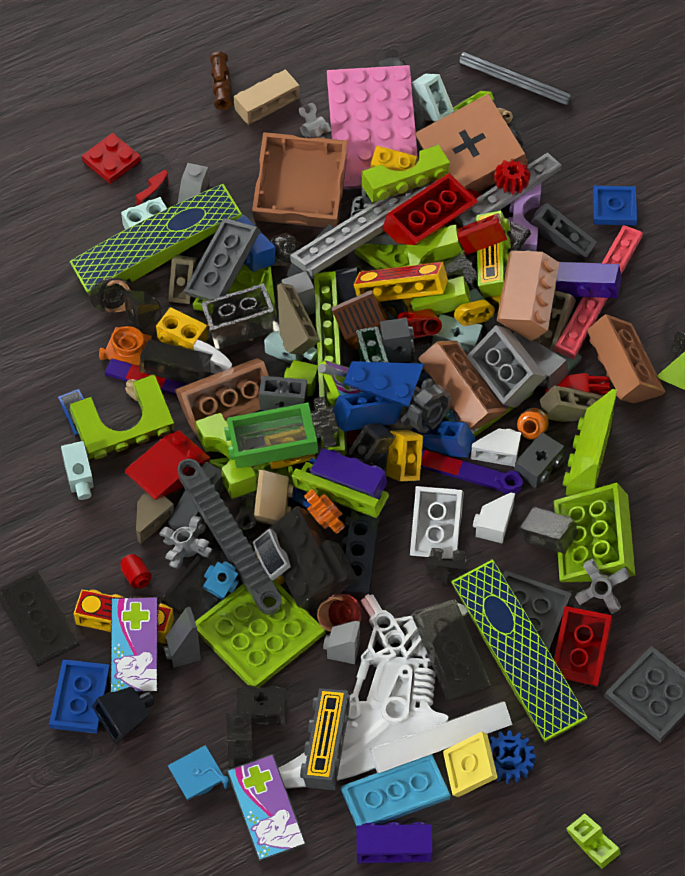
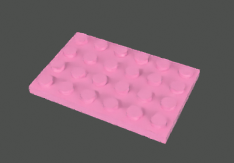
M410 65L327 70L332 139L347 140L348 157L343 189L362 188V171L370 169L376 145L417 156Z

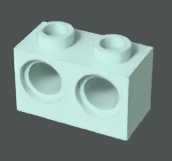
M161 197L148 200L146 203L122 211L124 228L128 229L167 209Z

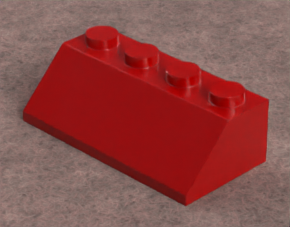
M448 173L387 213L382 229L396 243L417 245L475 206L478 201Z

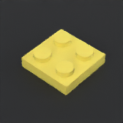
M480 732L443 751L452 795L460 797L498 778L488 735L484 732Z

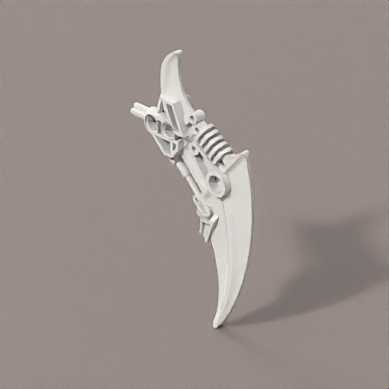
M368 594L361 600L371 617L369 623L373 631L368 649L361 655V664L357 674L358 679L353 694L350 695L351 704L337 781L375 769L369 749L448 721L446 714L435 712L430 707L433 704V685L435 684L434 678L436 676L432 669H428V666L434 663V653L430 651L435 637L442 629L453 621L469 614L464 605L446 602L432 606L418 615L394 619L391 613L381 609L373 594ZM387 624L389 627L380 628L379 625ZM403 625V629L407 634L406 636L403 634L399 626ZM376 641L379 642L383 649L377 653L374 651ZM399 643L400 646L392 647L390 646V644ZM369 665H373L377 669L367 700L359 701L358 695L362 682L366 678ZM304 753L278 768L286 789L306 787L304 779L300 777L301 765L306 763L307 758Z

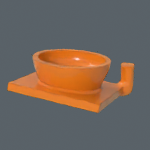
M130 326L115 327L106 350L100 348L99 358L102 361L105 359L111 360L112 358L140 366L152 336L143 334L139 329Z

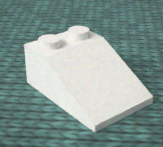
M416 486L410 556L444 559L457 558L464 496L462 490Z

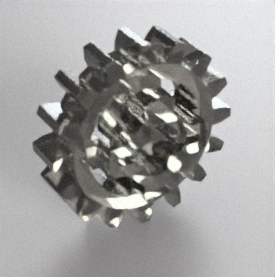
M324 396L315 398L316 410L310 412L316 437H323L325 447L336 445L334 434L339 433L333 406L327 407Z

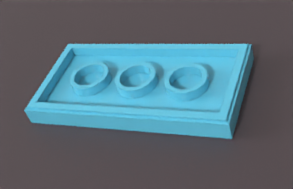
M432 754L341 786V791L356 825L364 823L380 825L449 800L451 797Z

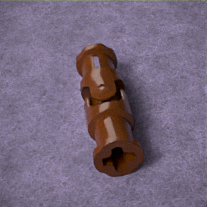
M219 51L212 53L210 56V62L213 66L211 69V76L213 77L212 87L213 93L216 96L214 106L216 109L227 110L233 105L230 98L229 68L226 65L228 56L226 53Z

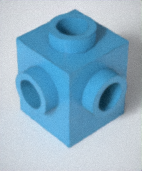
M225 561L222 564L217 562L215 567L210 565L204 575L207 581L203 589L223 600L228 591L232 593L239 582L235 579L238 575L235 572L236 568ZM223 576L225 581L220 582L217 577Z

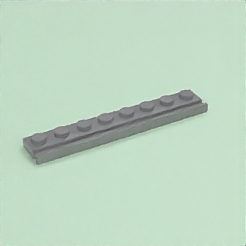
M426 184L422 187H416L405 193L373 203L291 254V262L303 271H308L310 276H314L382 233L387 213L430 185Z

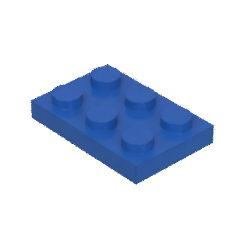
M62 660L49 722L50 728L98 734L100 719L93 710L92 705L98 697L106 694L110 674L109 664Z

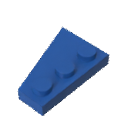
M352 361L344 385L408 408L424 364Z

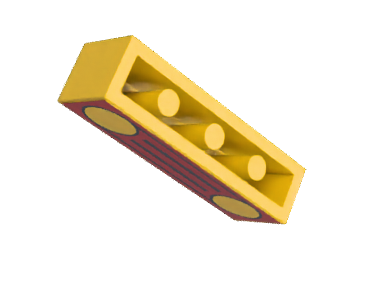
M436 262L359 272L354 288L357 296L372 290L378 301L443 294L448 278L444 263Z
M82 589L74 611L76 625L112 632V599H124V597L117 594H102L97 590L88 591ZM157 604V642L167 644L166 636L172 628L174 614L173 608H169L164 604Z

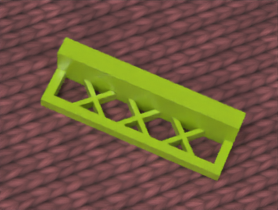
M309 462L304 464L302 470L297 468L292 474L294 487L306 492L313 489L320 497L325 493L333 502L374 518L378 517L389 497L388 492L382 491L381 498L376 499L310 474L308 471L311 470L313 464Z

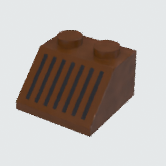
M372 290L331 308L345 340L353 351L381 340L380 321H387L389 319Z

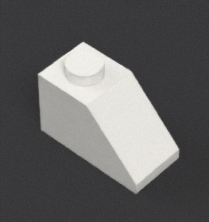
M497 429L472 444L471 459L515 467L520 447L521 432L512 429Z
M515 493L506 494L482 506L480 514L475 515L473 527L476 528V537L503 543L514 506Z

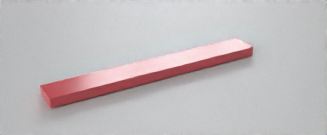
M623 225L602 264H619L622 274L638 246L643 232ZM582 297L556 343L554 351L574 360L588 336L587 329L595 323L608 298Z

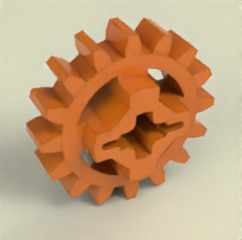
M311 489L304 495L310 503L307 510L324 529L329 526L335 533H339L345 527L339 518L342 512L325 493L320 497L315 490Z

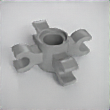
M308 104L310 107L308 114L304 108H299L300 115L307 122L299 127L305 138H324V135L331 131L329 123H326L322 116L316 117L317 109L315 104Z
M194 515L190 520L189 527H180L176 531L163 527L159 533L160 536L165 537L163 540L165 544L175 545L173 550H170L165 557L171 561L169 564L171 567L178 569L182 564L183 557L194 556L197 552L204 557H209L213 551L212 548L207 547L209 541L196 539L206 529V525L201 524L203 520L201 517Z
M593 558L585 562L583 566L593 582L589 588L576 594L575 598L579 605L595 596L596 598L604 599L611 614L620 610L621 605L612 593L614 585L629 578L628 576L630 575L624 567L612 575L601 574ZM598 581L606 582L608 590L600 591L596 583Z

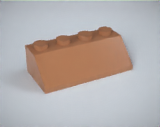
M509 252L497 321L530 342L547 332L559 262L544 252Z
M605 314L587 329L590 342L596 348L599 354L598 359L604 365L607 371L606 375L617 390L616 396L620 400L634 404L666 393L632 323Z
M457 340L436 342L418 359L424 364L422 369L432 377L434 384L440 385L450 392V397L452 398L450 408L457 412L460 422L466 423L469 429H478L507 412L502 402L468 360L467 354Z
M256 358L175 389L182 411L195 435L197 434L195 421L221 413L224 420H227L229 417L250 414L260 410L259 390L262 376H269L264 361Z

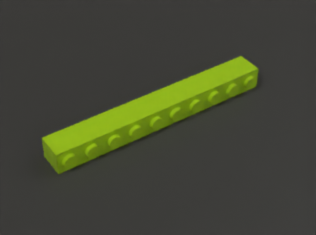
M336 271L317 273L314 275L316 331L321 340L317 343L318 366L324 360L343 366L341 329L331 309L338 305ZM318 371L322 448L329 451H338L341 455L348 457L346 431L341 430L331 419L336 401H334L323 374Z

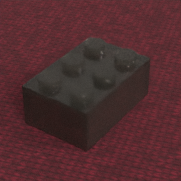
M264 284L201 302L215 349L279 331L275 311Z

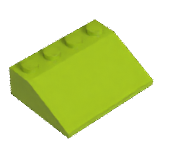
M612 389L588 407L585 417L580 416L577 430H581L580 436L575 435L573 448L576 451L575 454H570L568 467H571L570 473H565L563 486H567L565 494L567 496L596 488L612 425L617 394L616 389Z
M618 483L554 500L559 578L562 583L593 582L583 566L585 562L592 558L596 562L601 574L612 575L625 567L630 575L628 577L635 575L628 494Z

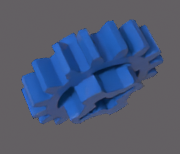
M508 731L507 736H504L502 732H498V739L493 736L490 737L492 756L494 751L497 756L494 764L498 782L502 778H506V783L509 784L510 780L514 778L518 783L520 776L527 778L528 771H533V762L536 759V755L532 754L534 753V746H528V738L521 740V733L512 736V732ZM522 753H524L525 756L524 763L522 762L521 758Z

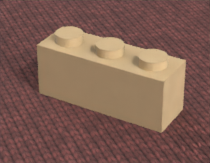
M285 69L235 95V110L247 125H250L299 99V84Z

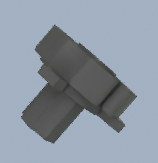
M426 379L423 381L421 389L417 386L415 387L408 413L401 418V424L405 427L410 424L421 433H427L429 428L435 429L450 408L452 401L450 392L440 385H433L432 379Z

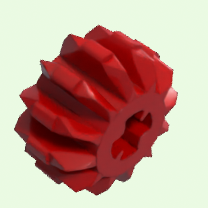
M512 158L509 162L503 160L501 165H497L494 174V182L497 183V189H503L504 193L509 191L512 195L515 191L521 194L523 189H527L531 176L527 165H521V160L514 162Z

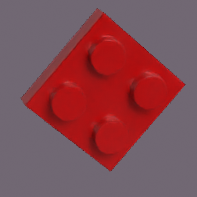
M111 133L84 153L82 161L111 184L141 161V156L114 133Z

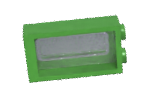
M309 403L227 418L228 427H224L226 441L231 440L232 446L228 447L230 461L235 460L236 468L318 453L317 438Z

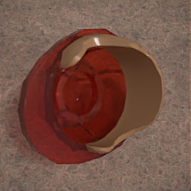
M334 594L320 605L317 612L319 624L324 630L331 632L334 626L353 621L360 622V605L350 595Z

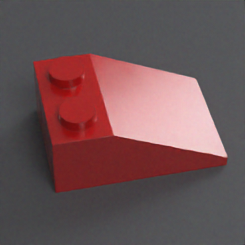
M178 430L163 437L126 468L125 473L154 500H157L184 487L178 477V465L181 461L193 459L202 467L205 462L209 463L210 457ZM186 467L182 472L186 476H192L196 471L192 467Z
M568 606L564 607L554 661L566 680L598 686L613 621L612 615Z

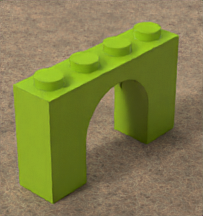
M452 225L439 229L417 245L407 244L404 252L407 260H409V264L406 266L436 263L464 254V249L456 234L457 226ZM463 276L448 280L443 294L420 296L411 299L413 311L431 309L436 315L454 311L460 305L471 302L469 287Z
M155 374L133 382V390L140 405L142 417L139 423L129 430L115 431L106 427L101 422L91 397L70 404V413L81 441L84 442L88 459H101L107 456L108 452L114 450L116 452L123 451L130 444L136 442L137 444H143L149 441L150 437L156 435L162 437L169 434L170 430H173L174 422Z

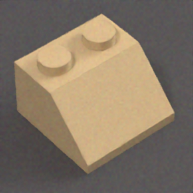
M259 470L254 512L258 524L286 527V520L291 519V507H288L289 498H293L294 484H290L289 477Z

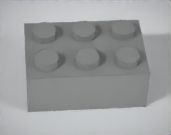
M497 325L466 356L503 405L517 408L547 377L510 329Z

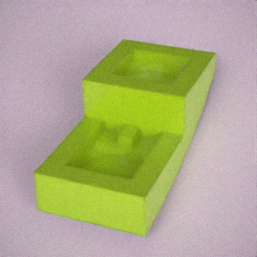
M583 814L566 828L575 842L602 869L621 854L620 848L602 833V828L586 814Z

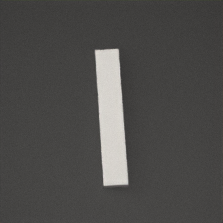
M499 702L369 750L377 773H381L452 747L480 732L488 734L510 726L512 722L505 702Z

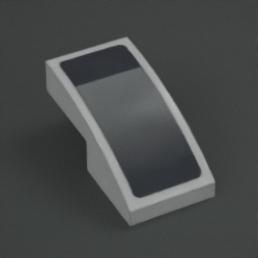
M268 529L253 541L257 556L271 580H275L291 567L287 553L280 547L277 535L272 529Z

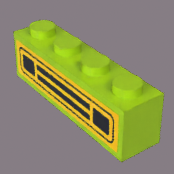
M502 211L476 215V221L499 213L507 237L505 241L477 251L478 287L484 298L502 294L509 256L508 249H511L510 238L507 236V231H510V223L508 218L505 219Z

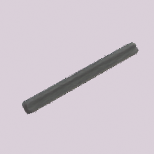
M462 52L459 62L461 64L562 104L568 105L571 101L572 95L568 92L467 52Z

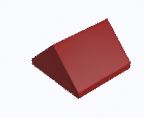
M499 213L460 227L456 233L466 255L507 240Z

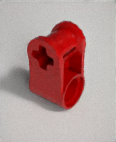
M431 309L407 311L398 315V319L407 318L408 326H413L414 339L436 335L442 329V322ZM429 320H433L432 323L426 325Z

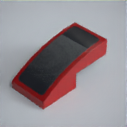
M166 170L148 179L149 188L136 195L137 206L164 195L169 186L168 172Z

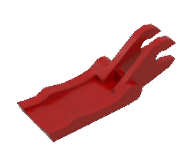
M587 373L567 375L557 385L603 396L611 391L605 390L610 388V382H605L609 380L608 377L589 376Z

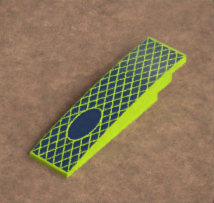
M221 184L133 225L69 262L86 292L91 296L105 288L108 282L112 280L124 282L130 278L134 282L176 255L214 234L223 218L235 221L243 215L224 184ZM113 284V285H111V286H109V287H110L111 289H113L114 287L118 286L119 284Z
M493 559L451 581L519 703L524 707L544 742L586 721L588 718Z

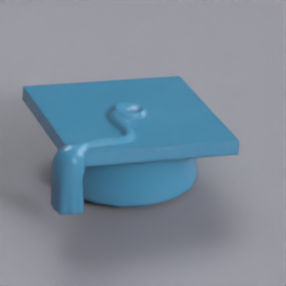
M206 745L168 765L187 801L195 796L208 793L213 786L221 782L225 789L230 786L229 777L223 776Z

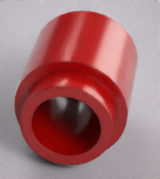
M135 554L125 556L120 562L121 571L131 587L135 589L146 587L152 578V574L142 559Z

